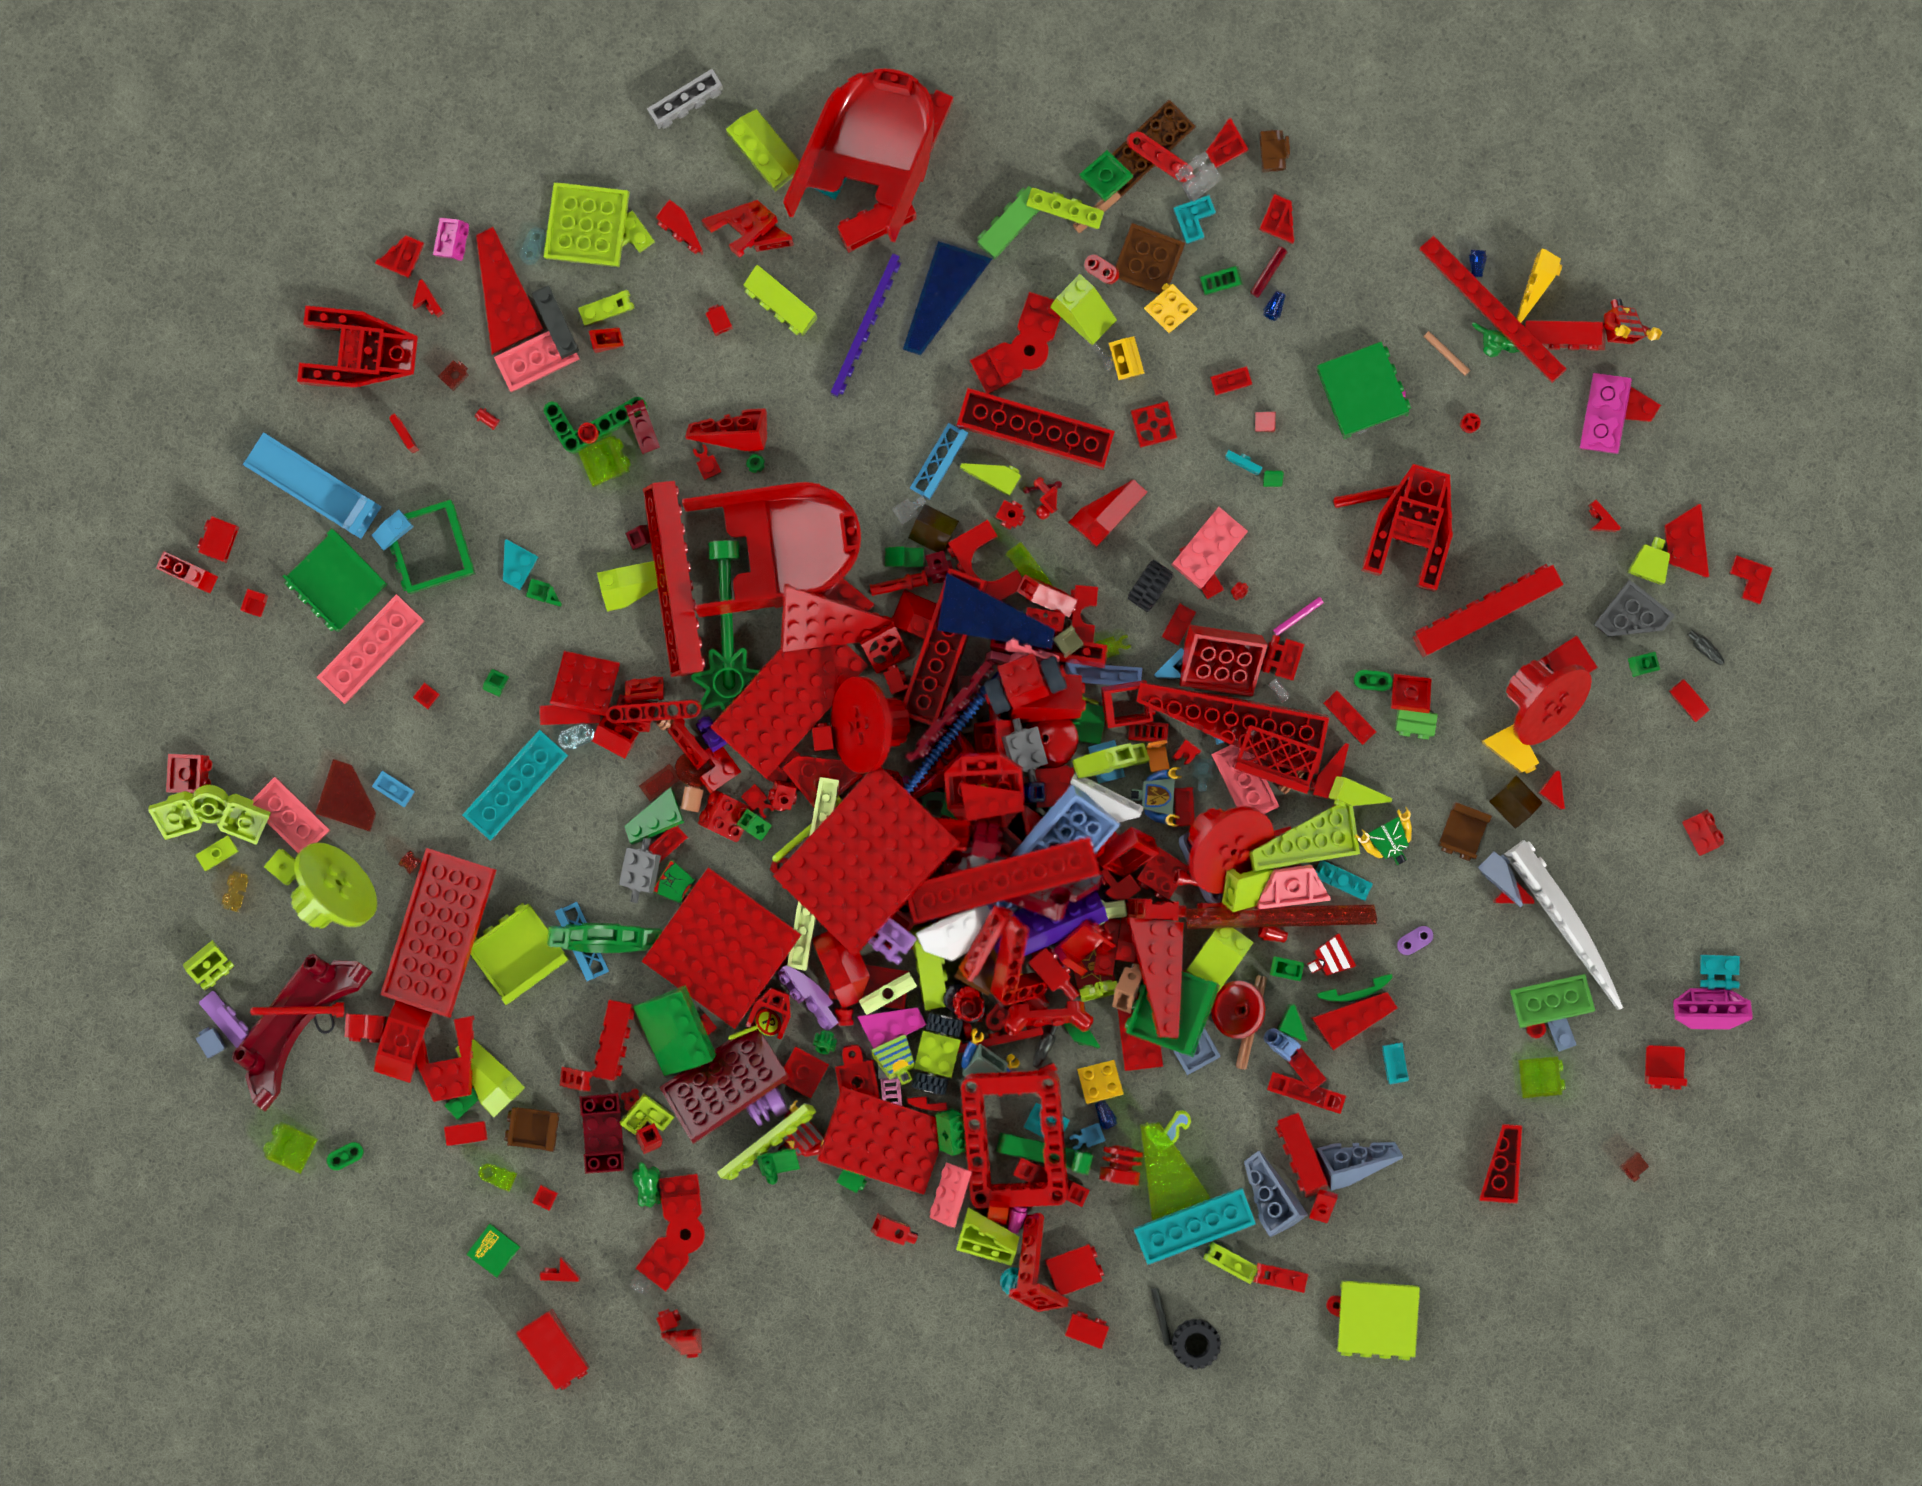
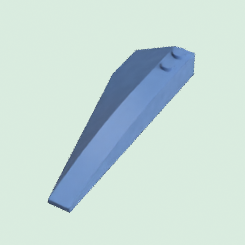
M1072 784L1009 858L1091 837L1096 853L1120 826V823L1088 794ZM1004 900L987 904L990 912L995 905L1011 909L1012 912L1018 909L1017 905Z

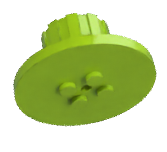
M325 843L309 844L299 852L294 866L299 886L291 894V904L302 921L304 920L313 928L319 927L320 929L325 928L332 921L348 927H358L364 925L374 916L377 909V896L374 886L368 875L352 857L339 848Z

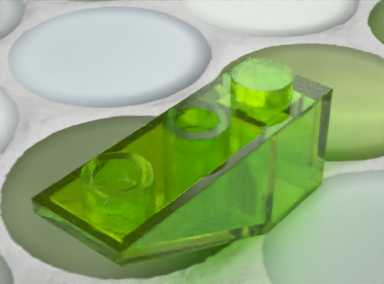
M1019 542L1006 552V557L1018 570L1022 578L1026 574L1052 585L1022 542Z

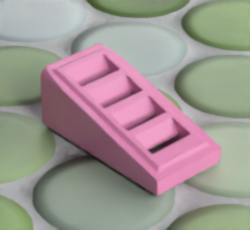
M886 1077L881 1079L882 1100L887 1101L886 1099L898 1098L897 1102L892 1103L902 1106L899 1078L889 1079ZM896 1082V1086L885 1087V1083ZM897 1090V1094L886 1095V1091Z

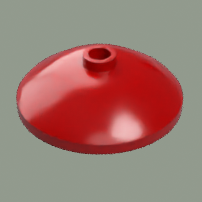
M1071 719L1028 723L1025 729L1038 726L1048 764L1039 767L1046 769L1058 768L1071 760L1078 746V732ZM1048 735V741L1045 742L1044 737Z
M1232 981L1225 984L1217 993L1211 1009L1213 1022L1217 1029L1227 1037L1242 1039L1251 1036L1259 1029L1264 1020L1265 1002L1263 996L1254 985L1248 982ZM1245 1007L1246 1012L1243 1014L1242 1009Z

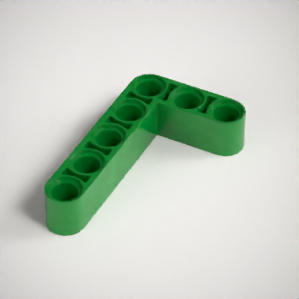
M634 397L590 422L599 432L596 441L630 423L628 415L621 421L617 419V414L620 411L626 412V405H634L643 398ZM643 399V401H644V403H645V406H646V409H647V407H648V406H647V403H646V401ZM551 401L545 404L544 414L567 452L574 454L591 445L584 443L580 439L578 429L574 431L558 403ZM551 407L558 408V412L554 416L548 414V410ZM641 411L635 412L634 416L641 414ZM603 421L610 422V427L607 430L600 428V424ZM559 424H567V430L565 432H559ZM569 440H576L577 445L575 448H567Z
M1000 1132L996 1152L1044 1163L1043 1148L1045 1143ZM1068 1147L1065 1148L1067 1168L1074 1172L1089 1175L1093 1158L1092 1153ZM1055 1153L1050 1154L1053 1159L1057 1160L1060 1158Z

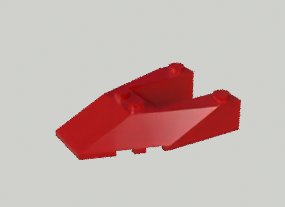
M305 305L304 326L314 329L341 331L337 366L299 362L298 383L311 386L356 388L414 375L418 336L363 311Z
M1416 464L1411 466L1378 514L1361 571L1377 576L1382 574L1393 538L1427 548L1416 587L1432 592L1437 591L1453 536L1450 474Z

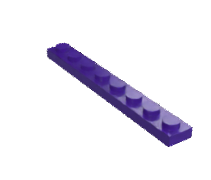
M892 253L830 392L831 395L837 398L839 394L843 395L846 390L847 376L851 378L855 367L852 365L855 359L859 360L863 349H860L863 342H867L871 332L868 329L871 324H875L878 318V314H876L878 307H883L886 297H884L886 289L890 290L894 282L891 279L894 272L898 273L901 262H899L900 256Z

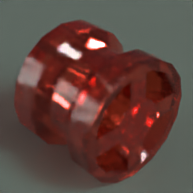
M410 850L399 861L398 865L404 867L410 875L420 865L422 860L416 858Z

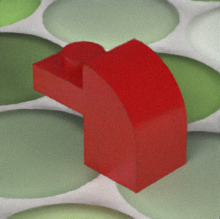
M1106 868L1100 871L1101 874H1104L1102 883L1105 887L1110 886V889L1105 894L1112 899L1125 900L1141 890L1130 874L1117 883Z

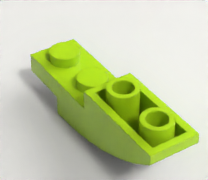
M1128 743L1074 759L1072 762L1078 779L1109 773L1114 769L1144 764L1150 761L1144 743L1134 745Z

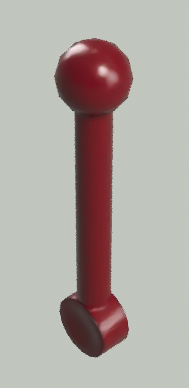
M1056 481L1055 484H1048L1047 486L1052 488L1057 485L1061 488L1062 482ZM1025 486L1023 488L1025 494H1028L1030 491L1040 490L1038 487L1029 488Z

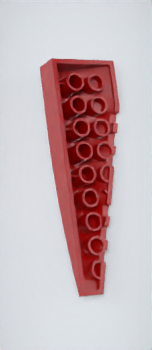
M1140 682L1136 700L1147 707L1162 712L1169 717L1238 748H1241L1248 726L1251 724L1320 748L1323 752L1329 717L1325 714ZM1251 731L1249 738L1252 744L1263 739L1260 732ZM1272 737L1266 740L1270 750L1281 745L1278 738ZM1264 742L1254 746L1258 756L1268 751ZM1291 743L1284 747L1288 756L1299 752L1295 744ZM1252 747L1245 750L1246 752L1255 755ZM1282 748L1272 752L1276 762L1286 758ZM1308 750L1302 754L1306 762H1309L1315 758L1316 752ZM1322 752L1314 771L1315 774L1319 772ZM1270 754L1261 758L1274 764ZM1300 754L1290 759L1294 768L1305 764ZM1288 760L1278 764L1279 767L1292 769ZM1306 766L1298 770L1309 772Z

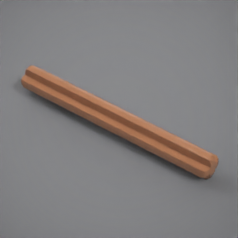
M1257 975L1254 986L1263 996L1267 977ZM1254 1034L1241 1040L1236 1067L1245 1070L1247 1068Z

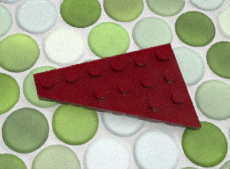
M988 659L982 664L969 681L971 683L962 688L944 710V715L936 720L917 742L916 746L918 748L907 754V759L912 762L919 757L927 756L932 752V749H935V745H937L935 744L936 740L938 741L940 738L942 739V736H945L946 732H948L946 727L958 719L959 710L961 711L971 702L969 697L972 693L976 694L983 686L981 684L984 678L988 679L994 672L992 667L995 663Z

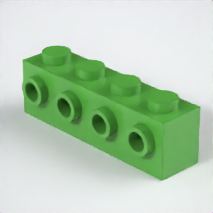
M1030 186L1026 189L1023 187L1017 193V199L1014 203L1010 201L1005 206L1003 215L1001 217L996 216L990 223L992 227L988 231L984 230L978 236V246L994 260L1040 211L1026 205L1032 189Z

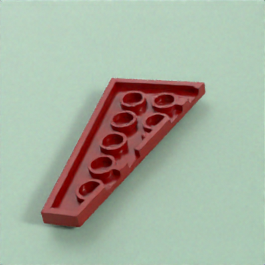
M1129 917L1127 922L1131 928L1132 941L1135 943L1139 968L1148 993V1002L1150 1001L1153 1011L1152 1017L1157 1036L1179 1038L1184 922Z

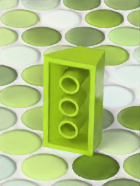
M757 109L740 117L726 129L730 138L774 191H777L794 177L800 161Z
M756 265L743 285L746 289L744 292L750 298L754 299L756 297L760 300L759 305L766 311L772 310L775 313L774 317L779 322L783 323L785 321L789 324L790 327L788 329L795 335L801 334L803 336L817 320L816 313L760 266Z

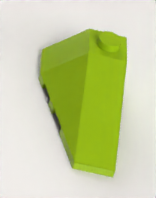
M654 561L597 573L607 612L625 608L658 588Z

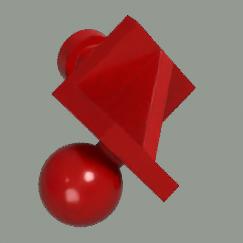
M1038 477L1033 482V485L1038 487L1045 495L1039 499L1044 505L1036 509V515L1040 519H1047L1050 512L1054 513L1058 510L1057 493L1059 487L1056 485L1050 489L1043 482L1044 479Z

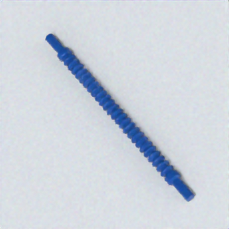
M997 671L992 679L997 677L1001 679L1000 673ZM982 686L980 689V694L977 693V698L974 697V701L970 702L971 705L966 707L967 710H963L964 714L959 715L960 719H956L957 723H953V728H949L950 731L946 732L947 735L942 736L943 740H939L940 744L935 745L936 749H932V754H928L929 757L925 758L926 761L922 762V766H918L919 770H915L916 774L911 775L912 779H908V784H904V788L909 793L914 791V787H918L917 783H921L920 779H924V774H928L927 770H931V766L935 765L934 762L938 761L937 758L942 757L941 753H945L944 749L949 748L948 744H952L951 741L955 740L956 735H959L958 732L962 731L961 728L966 727L965 723H969L968 719L973 718L972 714H976L975 711L980 709V705L983 706L982 702L986 701L985 694H987L985 686Z

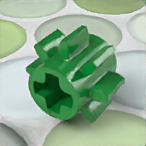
M823 1030L820 1034L816 1033L813 1046H816L817 1052L829 1054L830 1051L834 1052L837 1039L834 1038L832 1032Z

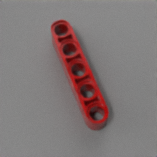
M694 699L618 704L611 706L607 710L606 717L611 723L693 718L701 713L702 705ZM690 703L697 706L695 714H691L687 709ZM670 705L677 706L678 713L676 715L669 713L668 708ZM651 706L658 708V716L650 714L649 709ZM633 707L637 708L640 712L637 718L632 717L630 714V710ZM612 709L620 711L619 719H614L611 716Z

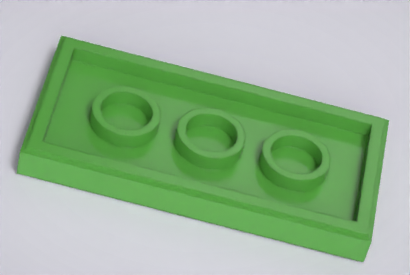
M1585 974L1510 990L1519 1028L1595 1012Z

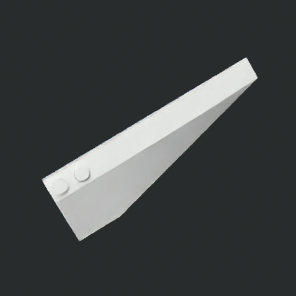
M1522 840L1504 853V855L1615 1008L1621 1010L1623 1007L1616 989L1590 935L1563 892L1545 869L1547 865L1541 857L1537 858L1534 854V846L1529 841L1526 843L1525 840Z

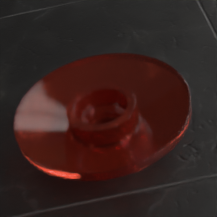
M682 754L675 763V772L678 778L684 784L691 787L704 786L699 778L712 769L707 761L702 768L697 770L686 754Z

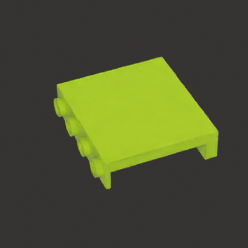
M522 903L514 909L515 913L510 917L507 914L499 919L500 924L496 927H488L483 931L484 935L478 939L476 937L470 954L502 997L501 1000L505 1005L511 1003L570 960L561 947H549L547 945L548 929L528 903L526 905Z
M1341 1280L1339 1333L1336 1350L1341 1352L1343 1356H1352V1353H1360V1357H1372V1354H1377L1379 1358L1391 1359V1356H1399L1401 1360H1410V1357H1415L1420 1287Z

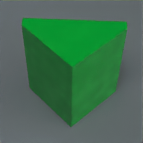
M1288 1004L1277 1030L1303 1042L1308 1041L1295 1004Z

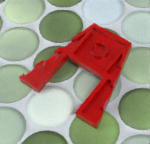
M474 1015L454 1019L461 1054L459 1058L429 1063L423 1037L416 1064L433 1102L472 1094L471 1059H473Z

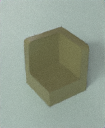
M1070 626L1053 639L1055 645L1065 658L1083 646V642L1076 634L1073 626Z

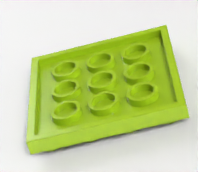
M554 182L544 258L620 267L630 192L628 190Z

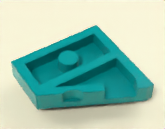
M506 539L504 543L503 581L521 590L539 557Z

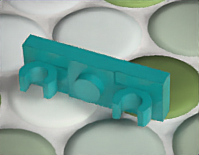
M1323 860L1319 861L1315 870L1322 882L1363 901L1366 900L1373 883Z

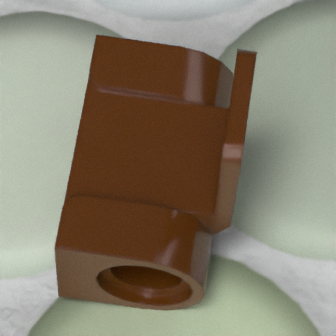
M1282 130L1261 131L1259 136L1262 172L1286 170V159L1290 156L1289 136L1284 138Z

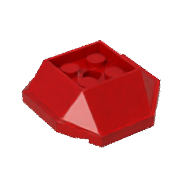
M1001 752L962 754L944 772L947 809L959 820L967 821L960 783L978 786L987 784L992 788L1020 791L1023 805H1025L1022 766ZM1019 812L982 819H986L988 822L990 820L999 822V828L1007 827ZM976 820L970 821L971 829L975 828Z

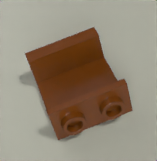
M1457 802L1453 803L1438 846L1442 847L1441 851L1451 855L1453 852L1460 854L1459 858L1470 861L1471 858L1476 859L1479 844L1487 823L1490 822L1492 816Z

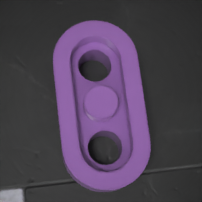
M1420 926L1404 935L1397 942L1398 951L1403 955H1410L1428 945L1433 939L1432 930L1429 927ZM1422 932L1427 934L1426 939H1421L1420 934ZM1405 942L1410 943L1411 946L1409 949L1404 948Z

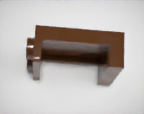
M512 1107V1111L509 1110L507 1122H510L509 1130L505 1132V1141H508L507 1146L554 1152L560 1113Z

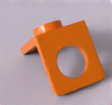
M1167 740L1148 743L1146 750L1150 759L1149 766L1151 772L1169 769L1166 751Z

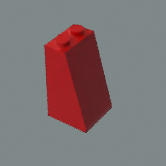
M1066 674L1067 676L1064 678L1067 688L1056 693L1050 691L1046 681L1049 696L1014 709L1011 705V709L1008 710L1009 720L1020 718L1021 723L1080 718L1082 711H1085L1086 700L1082 699V694L1085 693V682H1082V675Z
M553 1309L516 1333L555 1390L558 1388L563 1390L572 1384L570 1381L575 1377L579 1380L588 1374L586 1370L590 1366Z

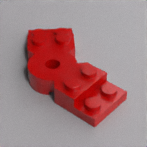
M1029 292L1017 326L1020 334L1015 337L1012 344L1003 342L970 360L987 394L1021 378L1023 370L1035 371L1045 364L1049 352L1047 343L1054 340L1061 318L1050 308L1054 299ZM1032 347L1035 353L1032 356H1027L1024 353V349Z
M698 1173L659 1179L663 1217L670 1223L666 1230V1236L659 1237L635 1269L665 1292L690 1261L689 1253L699 1249L705 1239V1227L698 1219L703 1212ZM682 1229L690 1230L691 1237L689 1239L681 1237L680 1232Z

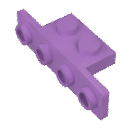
M211 991L199 1004L233 1045L238 1048L249 1034V1028L242 1020H238L235 1016L236 1012L231 1006L227 1007L217 993Z

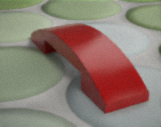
M1272 1072L1267 1088L1268 1091L1341 1114L1346 1099L1345 1095L1321 1087L1316 1088L1312 1092L1303 1081Z
M1022 1157L1020 1158L1013 1173L1014 1176L1029 1183L1048 1182L1047 1171H1045L1044 1167ZM1068 1179L1069 1191L1066 1200L1082 1207L1090 1189ZM1058 1190L1054 1191V1194L1057 1196L1063 1195Z

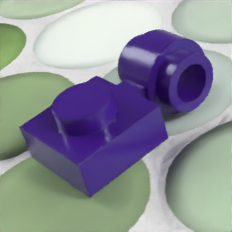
M704 716L695 725L701 734L705 733L702 735V739L710 750L714 752L727 743L710 728L713 723L712 719L709 716Z

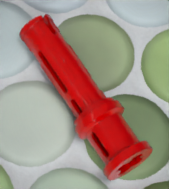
M922 570L921 573L910 575L908 573L903 578L870 584V590L873 597L906 588L911 591L915 587L924 585L928 587L929 584L926 571Z

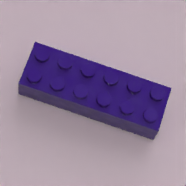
M1096 890L1076 902L1070 901L1064 918L1060 921L1052 920L1047 916L1025 908L1013 912L1012 915L1016 916L1029 929L1024 956L1065 939L1086 919L1098 924L1108 921L1105 907ZM1001 936L999 937L997 943H996L995 946H994V950H995L997 956H998V951H999V945H1000Z

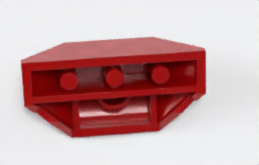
M829 931L812 938L818 957L842 1008L844 1009L859 1002L862 999L870 977L860 952L854 956Z

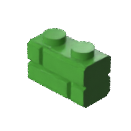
M1398 710L1395 731H1398L1400 736L1410 737V734H1417L1419 739L1429 740V737H1434L1438 714Z

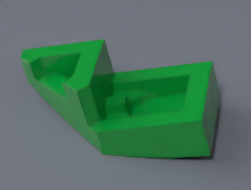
M530 579L525 597L559 607L562 606L554 588L549 583Z
M1072 1023L1064 1024L1070 1036L1078 1045L1100 1048V1045L1089 1029L1082 1032Z

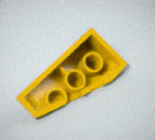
M1541 249L1536 256L1516 317L1520 323L1556 275H1560L1563 266L1560 264L1561 258L1545 249Z

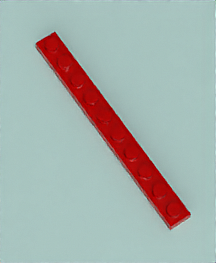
M1434 235L1419 248L1453 285L1551 383L1566 371V368Z

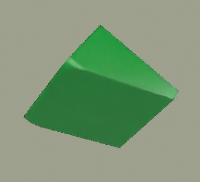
M1264 471L1263 486L1282 487L1284 472Z
M491 669L482 689L500 697L509 676Z

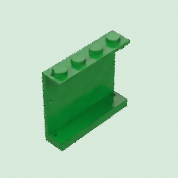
M331 528L327 532L328 536L288 575L284 574L282 577L286 580L284 584L290 590L295 589L299 593L297 597L304 604L308 602L313 607L311 611L318 618L322 616L326 620L324 625L330 631L335 630L339 632L387 583Z

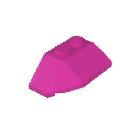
M1690 988L1673 1000L1675 1019L1690 1029H1732L1753 1018L1751 1001L1747 998L1744 999L1732 990H1725V988H1714V990Z

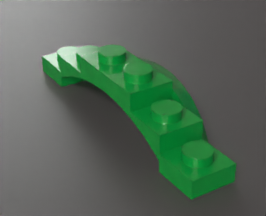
M582 923V925L549 926L547 945L549 947H562L567 950L588 953L646 951L653 946L663 930L661 928L621 926L617 923Z

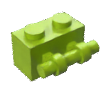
M213 940L183 964L185 971L197 984L205 979L200 984L204 991L210 986L213 987L216 981L223 975L229 974V970L235 965L230 960L223 964L228 959ZM218 968V970L210 976V974Z

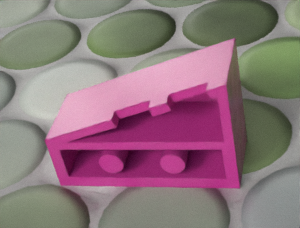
M918 1007L857 1016L873 1049L903 1035L906 1036L927 1025Z

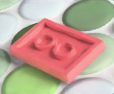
M946 1162L942 1170L940 1184L936 1190L934 1203L930 1209L929 1218L955 1228L972 1173L971 1171Z

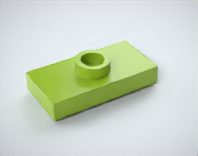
M227 835L195 856L204 871H208L239 851L231 837Z

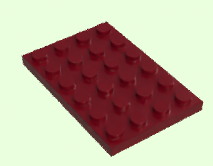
M755 1022L752 1023L750 1027H747L744 1030L756 1026ZM758 1029L726 1041L715 1049L716 1056L713 1061L685 1070L659 1087L693 1144L790 1078L766 1038Z

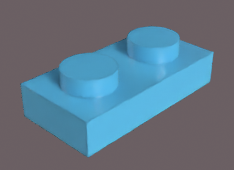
M384 771L380 773L372 785L374 789L404 808L415 793L414 790Z

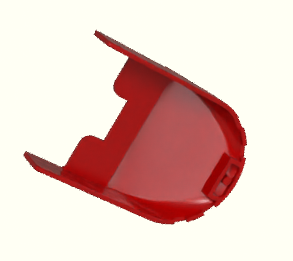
M883 68L873 69L874 72L865 74L861 72L850 77L847 83L837 87L828 98L783 200L789 217H794L807 187L834 192L840 189L845 178L879 186L875 195L876 200L880 204L893 207L886 224V230L890 241H896L919 184L924 181L928 168L934 133V106L928 90L918 82V79L903 71Z
M798 482L682 499L686 512L722 507L724 509L726 530L729 536L733 538L746 537L751 572L738 574L734 578L735 600L695 605L698 617L775 607V609L783 607L784 584L821 594L847 575L860 551L861 529L854 509L841 494L833 489L821 486V484Z

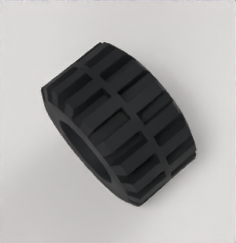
M1156 560L1151 561L1128 594V600L1144 611H1150L1171 581L1173 572Z
M1202 1319L1186 1320L1174 1331L1172 1349L1178 1361L1184 1364L1185 1367L1204 1369L1206 1366L1212 1365L1214 1360H1217V1356L1221 1351V1340L1218 1332L1209 1322ZM1193 1333L1203 1334L1208 1341L1206 1351L1200 1355H1192L1185 1348L1187 1337Z

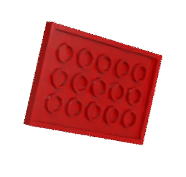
M842 1087L817 1160L924 1195L939 1153L936 1117Z

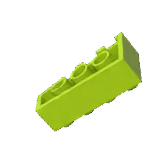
M931 922L916 924L910 930V933L917 938L912 948L915 958H917L915 964L918 976H920L918 980L925 1010L945 1007L943 998L948 987L945 988L944 983L948 981L946 970H942V964L945 963L944 958L924 951L916 934L932 925Z

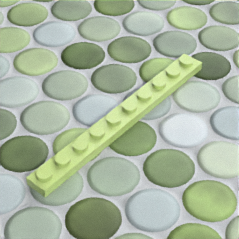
M820 777L810 835L834 811L840 780ZM799 901L794 929L800 932L802 936L790 951L787 966L807 970L816 918Z

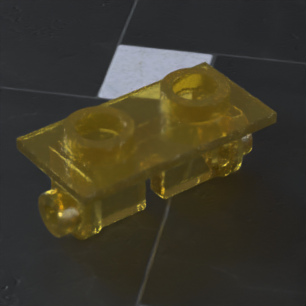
M233 871V874L229 875L227 880L228 892L224 893L222 898L223 908L229 910L231 906L230 910L235 912L241 909L244 896L237 893L238 890L246 891L249 881L247 874L241 873L239 876L238 872Z

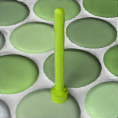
M837 796L835 808L843 801L839 796ZM812 823L772 857V860L774 862L780 861L808 837Z

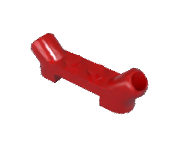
M1067 1001L1065 1009L1035 1011L1029 1010V1004H1018L1009 1008L1010 1018L1004 1023V1028L1009 1035L1017 1036L1025 1026L1034 1025L1035 1027H1042L1049 1024L1060 1026L1064 1023H1072L1079 1030L1085 1032L1091 1027L1094 1020L1093 1016L1085 1011V1003L1083 1001Z

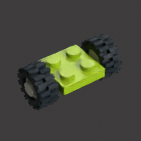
M929 1013L926 1029L941 1033L935 1034L923 1031L914 1069L929 1073L915 1071L911 1087L945 1095L949 1080L936 1076V1074L952 1077L961 1040L947 1037L946 1034L959 1037L963 1021Z

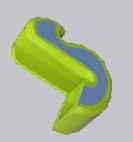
M1184 1110L1176 1111L1163 1132L1146 1122L1144 1126L1145 1133L1152 1142L1160 1146H1170L1179 1137V1127L1182 1126L1183 1129H1188L1191 1124V1117Z

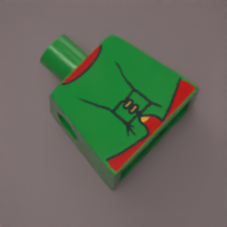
M670 860L655 884L654 893L682 903L684 898L692 891L695 879L675 861Z

